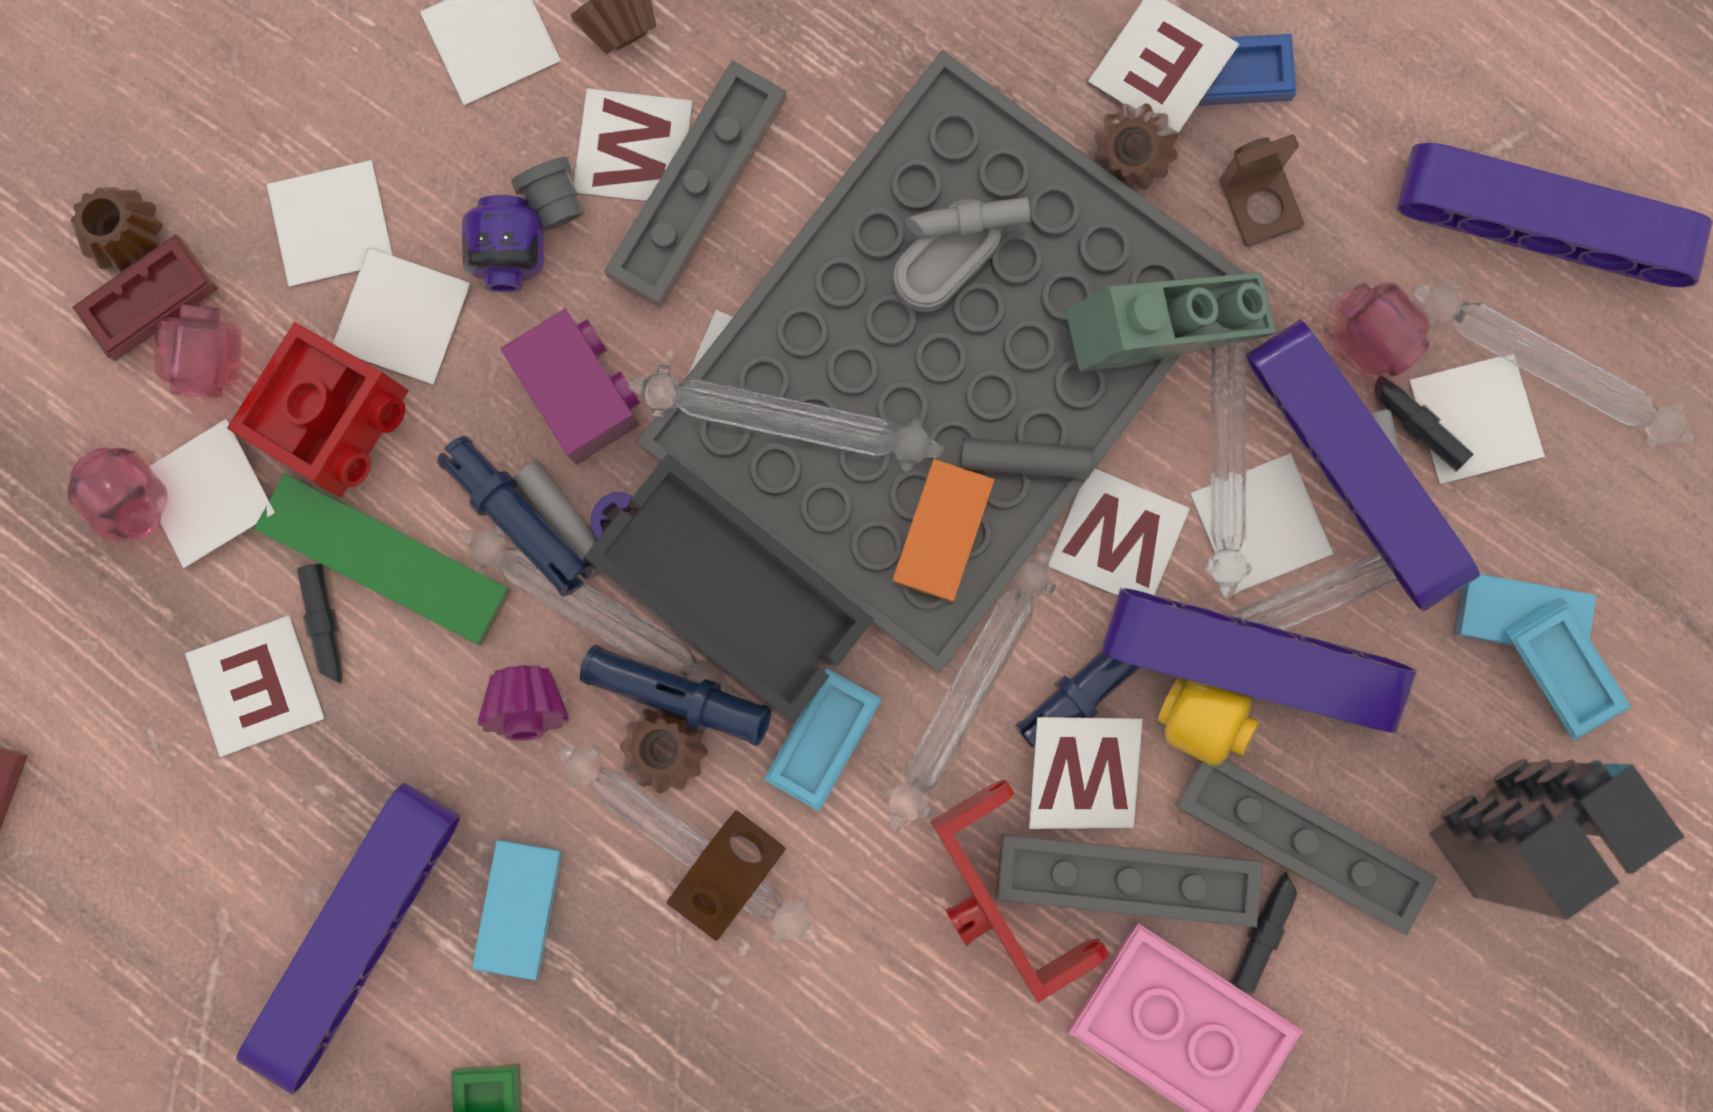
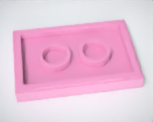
M1136 921L1067 1029L1069 1034L1187 1112H1254L1303 1032Z

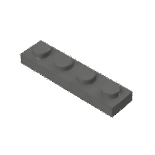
M731 61L604 272L607 278L659 308L662 307L786 101V90L735 61Z
M1198 760L1174 804V807L1405 935H1408L1437 880L1436 876L1227 760L1217 766H1211Z
M1002 834L996 899L998 901L1257 927L1262 862Z

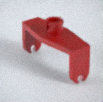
M1004 779L987 786L932 819L930 823L973 894L952 908L948 907L945 909L964 944L967 947L972 944L973 940L993 929L1036 1001L1040 1002L1096 968L1108 957L1109 952L1103 942L1096 938L1078 945L1036 972L1032 968L954 836L958 831L1003 805L1015 794L1009 782Z

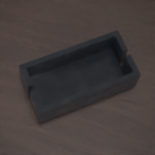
M668 453L629 501L628 506L638 514L632 520V517L621 510L586 553L583 561L756 699L769 706L780 718L793 723L829 678V675L822 669L814 668L812 665L819 658L826 665L838 666L874 618Z
M1521 759L1507 766L1494 776L1493 781L1497 787L1486 794L1487 797L1480 802L1477 801L1474 795H1470L1448 807L1441 814V818L1445 823L1429 833L1474 898L1568 920L1620 883L1587 835L1601 837L1626 874L1635 873L1684 838L1682 832L1633 764H1604L1600 760L1590 763H1576L1574 760L1558 763L1545 759L1529 764L1527 759Z

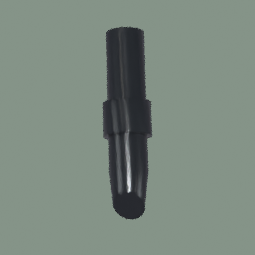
M1381 375L1378 377L1375 385L1376 398L1387 410H1391V413L1404 424L1402 428L1417 442L1422 441L1455 472L1474 455L1439 422L1441 419L1425 404L1421 406L1405 390Z
M312 564L297 568L306 613L303 615L307 638H311L318 673L342 684V661L336 633L339 632L335 609H331L323 565Z
M1286 871L1279 877L1258 917L1257 927L1250 928L1247 934L1249 940L1230 980L1231 983L1253 994L1273 950L1277 951L1286 931L1283 927L1298 895Z

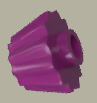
M527 665L505 667L502 670H496L490 676L478 717V725L483 727V731L505 735L506 739L512 741H529L541 738L548 730L559 729L563 723L569 721V715L550 670L540 666Z

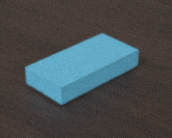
M1480 574V577L1461 588L1454 636L1513 647L1504 631L1561 597L1568 603L1590 639L1596 595Z
M1561 597L1504 631L1566 732L1573 740L1580 738L1631 708V705L1568 603Z
M828 668L824 672L829 675V678L801 712L763 779L820 811L882 700Z
M503 839L496 840L472 969L530 980H537L539 978L563 850Z

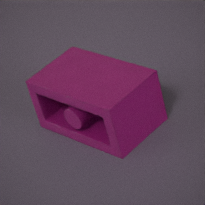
M565 308L500 348L564 452L576 465L640 426L631 412V409L639 405L640 401L621 371L609 377L597 357L605 353L607 349L588 319L576 325Z

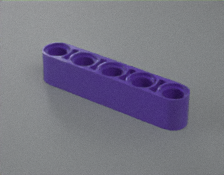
M1420 143L1412 147L1397 205L1399 213L1417 221L1649 283L1677 288L1692 287L1699 282L1713 224L1711 218L1693 210L1438 143Z
M1298 320L1245 355L1251 369L1407 595L1421 611L1424 612L1480 577L1478 567L1463 543L1304 321Z
M1129 588L1119 589L1101 647V652L1105 655L1128 664L1391 733L1397 732L1417 673L1414 668L1385 657Z
M405 782L394 791L245 1038L236 1056L238 1063L292 1095L299 1091L315 1069L450 841L460 821L461 816Z

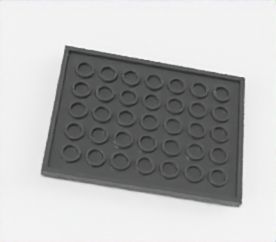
M941 50L636 443L659 462L669 453L874 618L872 624L940 674L1087 479L972 471L995 480L954 602L951 603L892 583L933 459L960 467L963 438L1089 446L1092 448L1091 475L1181 355L1131 366L1080 372L1065 310L1109 286L1243 274L1244 271L948 53ZM1028 197L1031 223L1001 227V238L994 255L946 305L935 311L919 312L910 309L900 301L893 283L895 266L901 255L919 238L907 227L905 222L907 218L932 210L948 208L961 200L971 199L987 203Z

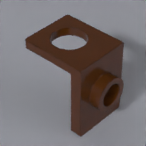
M1295 134L1272 142L1268 137L1260 138L1241 146L1234 151L1233 159L1219 179L1246 247L1300 229L1304 225L1302 215L1283 169L1299 147ZM1259 191H1267L1274 194L1281 203L1282 212L1280 218L1268 225L1259 224L1252 220L1247 212V201L1252 194Z
M734 811L697 858L667 900V904L713 940L718 941L786 848L739 811ZM740 836L752 841L760 851L761 861L751 863L739 858L731 848L730 839Z

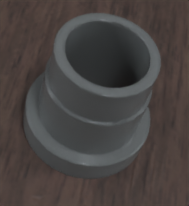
M560 157L544 162L522 172L511 180L516 194H523L529 208L536 211L539 215L542 230L544 231L563 226L584 214V210L577 197L578 193L569 175L574 170L569 157Z

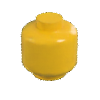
M1180 677L1172 686L1158 716V722L1166 725L1165 739L1170 746L1211 766L1223 763L1231 752L1243 757L1260 724L1259 721L1249 717L1253 706L1252 696Z

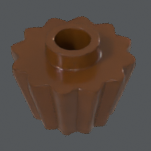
M588 0L589 2L583 4L579 9L570 14L572 21L606 55L628 46L656 28L651 0Z
M1148 103L1138 108L1124 104L1118 114H1108L1104 117V129L1094 135V140L1099 146L1094 159L1096 162L1104 165L1105 170L1128 187L1137 184L1142 188H1148L1154 178L1167 177L1168 164L1177 159L1178 153L1173 145L1178 138V133L1168 127V115L1166 113H1154L1151 105ZM1132 134L1144 136L1148 143L1147 152L1139 159L1131 158L1125 151V142Z
M116 187L97 188L93 194L84 193L82 201L76 203L73 207L76 214L71 218V223L82 255L87 258H94L100 269L114 266L122 272L159 246L156 235L163 225L154 217L156 206L152 202L143 201L141 194L137 190H120Z
M644 709L639 721L627 724L628 737L619 746L626 756L623 769L626 772L635 774L636 784L639 787L651 785L659 794L664 793L670 787L683 790L686 787L688 778L701 774L700 761L708 754L707 748L701 743L704 731L701 732L689 728L686 719L662 710L655 712ZM661 737L670 738L676 748L673 758L667 762L659 761L653 754V745Z

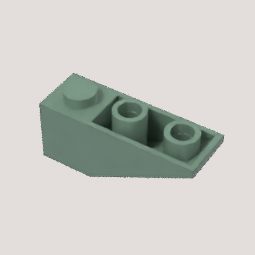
M1262 272L1109 286L1065 310L1080 372L1131 366L1271 336L1276 333Z

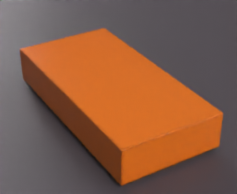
M933 459L892 583L951 603L954 602L995 479Z

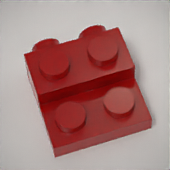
M294 322L227 429L305 478L342 498L348 487L352 488L360 485L368 476L371 469L369 454L382 433H390L401 424L405 415V403L403 400L409 390L380 370Z

